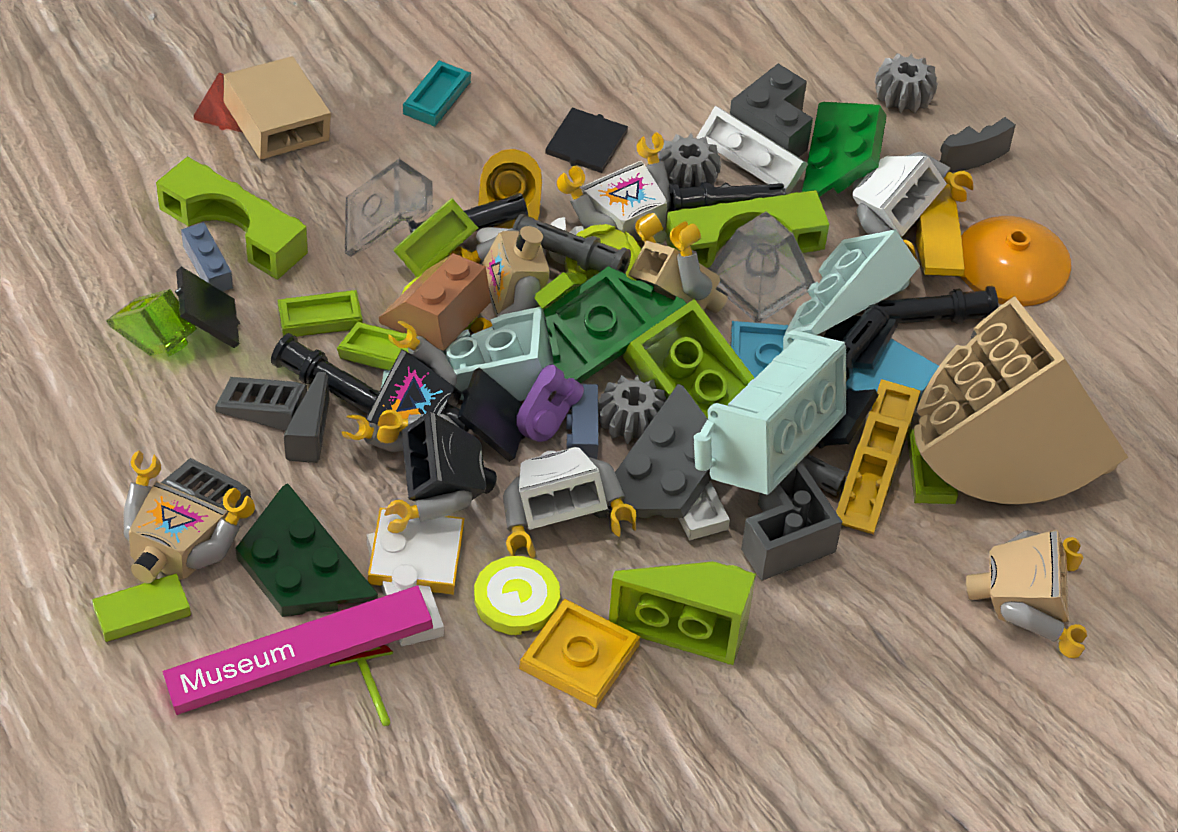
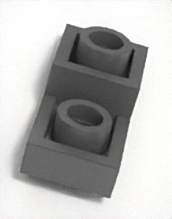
M1004 117L992 126L984 127L980 133L968 126L958 134H952L945 139L940 149L942 153L940 162L950 167L949 172L951 173L987 164L1010 151L1016 124Z

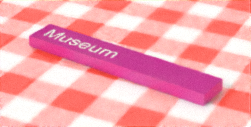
M417 585L162 672L175 713L179 715L432 629L433 623L420 588Z

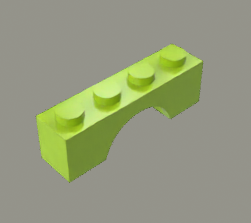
M188 156L156 182L160 210L188 227L211 220L225 221L237 225L246 232L247 262L276 280L282 277L308 253L307 227L299 219L290 217L273 207L267 200L256 197L244 190L238 183L227 180L214 172L209 166L200 164Z
M814 190L668 212L665 230L667 237L665 240L667 246L677 249L669 237L672 229L684 221H687L688 226L692 223L695 224L700 231L701 239L690 247L692 251L697 252L698 262L708 268L714 267L717 253L728 240L744 235H754V238L757 236L760 239L772 242L787 255L825 250L830 224L818 193Z

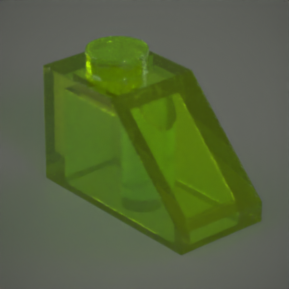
M171 289L135 298L106 320L112 329L149 356L166 353L168 356L174 355L188 345L186 338L197 330L195 325L180 317L179 301Z

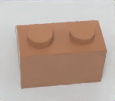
M454 253L428 268L379 317V323L407 334V329L398 323L399 321H404L415 329L416 336H422L436 348L444 351L491 303L486 267Z

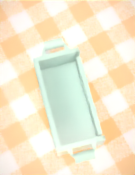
M790 330L783 338V351L756 378L752 379L728 406L714 403L708 408V420L701 429V432L694 435L695 468L700 471L710 469L712 480L766 495L772 492L846 414L845 342L796 330Z

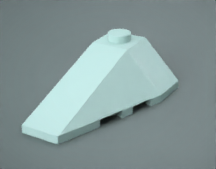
M897 230L842 240L819 269V273L822 276L820 283L811 284L807 291L811 299L799 306L784 334L790 330L818 335L865 310L869 305L876 304L907 288L911 282L910 278L920 265Z
M541 307L491 319L493 326L470 335L468 329L464 330L457 337V340L453 341L442 351L457 375L455 387L461 392L467 389L473 371L480 367L517 400H525L542 369L547 365L553 364L545 315ZM388 370L383 372L381 388L390 372ZM463 394L461 395L460 400H464Z

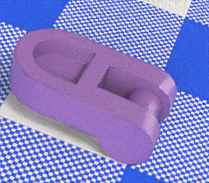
M553 364L547 365L540 372L519 409L517 415L519 432L523 436L538 442L547 441L552 438L559 429L570 407L581 399L584 393L583 385L573 378H564V372ZM553 391H556V394L552 401H548L550 394Z

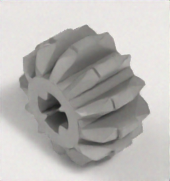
M897 53L894 59L885 58L883 64L879 67V71L876 72L874 82L876 84L877 99L885 101L886 108H899L900 113L904 109H909L916 113L919 107L927 108L934 94H936L938 86L935 67L927 65L926 58H913L912 53L909 57H903Z
M690 133L688 138H683L676 134L672 141H664L663 148L658 156L659 161H664L669 183L677 184L679 187L700 186L702 182H709L714 185L721 169L717 145L708 144L706 137L700 139L693 138L692 133Z
M639 374L634 380L629 381L621 375L617 384L608 382L604 393L601 394V398L598 401L601 428L609 429L611 439L623 436L627 445L632 438L639 439L666 402L664 390L656 389L654 380L645 383L641 382Z

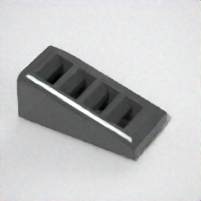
M318 372L284 433L285 457L289 461L318 463V460H320L330 401L329 381L326 372Z
M230 377L215 406V410L218 413L286 431L307 392V385L292 381ZM236 391L243 393L239 401H231ZM251 395L256 396L254 402H248ZM265 399L270 400V403H264Z
M192 458L188 459L161 482L224 510L227 509L224 507L223 501L220 503L216 501L222 496L224 497L229 489L236 488L241 492L240 499L237 501L235 508L243 503L247 495L251 498V491L246 486ZM190 474L194 475L186 484H180ZM201 481L204 482L196 491L191 490ZM211 489L215 490V491H214L211 495H209L208 497H205V496H204V495H205L206 493H208Z

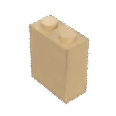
M293 56L224 74V103L260 160L329 141L331 112Z

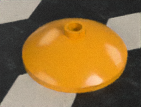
M1016 216L991 217L971 225L961 235L964 259V276H961L962 280L973 291H982L987 286H994L999 304H1004L1014 296L1022 306L1041 304L1057 296L1068 282L1071 272V258L1066 246L1056 234L1035 221Z

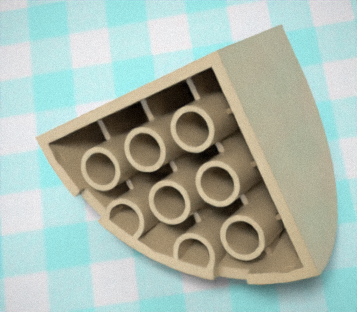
M1015 296L994 310L973 328L977 335L966 346L956 345L931 377L917 407V412L921 418L920 423L914 426L916 445L924 460L945 482L969 496L984 501L1000 504H1030L1051 500L1073 492L1099 476L1112 472L1119 463L1129 458L1065 358Z

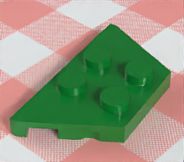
M824 101L818 104L802 192L816 190L820 197L834 188L836 193L839 194L851 186L855 180L863 178L878 168L887 117L880 105Z
M607 267L544 309L553 365L564 372V378H573L581 384L623 355L631 341L687 303L677 296L673 300L654 291V286L640 280H631L626 274Z

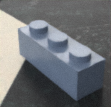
M205 223L181 229L183 247L199 277L221 291L232 289V271Z
M582 384L584 393L581 399L570 407L571 414H567L566 429H571V434H567L566 449L577 447L588 458L597 459L599 445L598 384Z

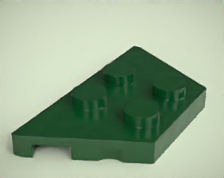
M288 483L281 487L235 548L237 560L282 617L303 615L308 611H318L320 613L338 611L337 604L366 603L378 599V593Z

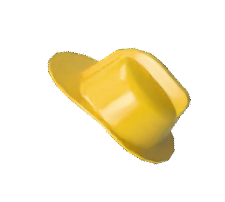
M517 149L501 150L492 155L484 164L481 173L478 206L522 193L528 210V216L538 220L542 175L536 160L527 152ZM516 220L494 226V228H513Z

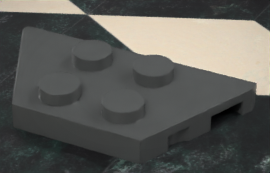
M680 384L673 390L615 471L626 497L623 503L633 506L636 510V518H649L653 515H660L664 518H684L711 480L710 469L700 471L695 468L694 435L701 432L708 418L684 386ZM607 506L608 509L593 514L598 518H607V513H611L612 507Z

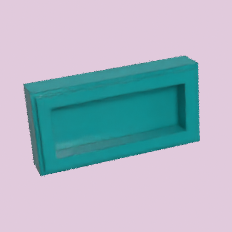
M439 60L404 102L403 114L436 127L471 83V72Z

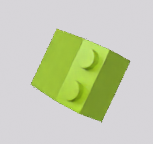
M695 299L631 341L623 355L624 360L636 375L639 374L641 382L645 383L654 380L656 389L664 390L666 400L678 384L684 386L707 418L708 408L712 404L719 403L728 406L748 383L754 379V376Z
M714 561L618 570L614 572L612 577L609 621L639 635L642 639L734 665L748 625L756 573L745 571L735 565H724Z

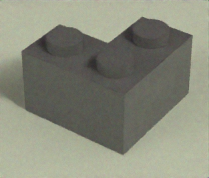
M778 63L731 100L730 114L797 157H800L808 150L813 118L802 111L807 81Z
M800 461L768 495L759 494L758 505L763 512L746 518L741 550L761 581L833 554L837 550L842 520Z

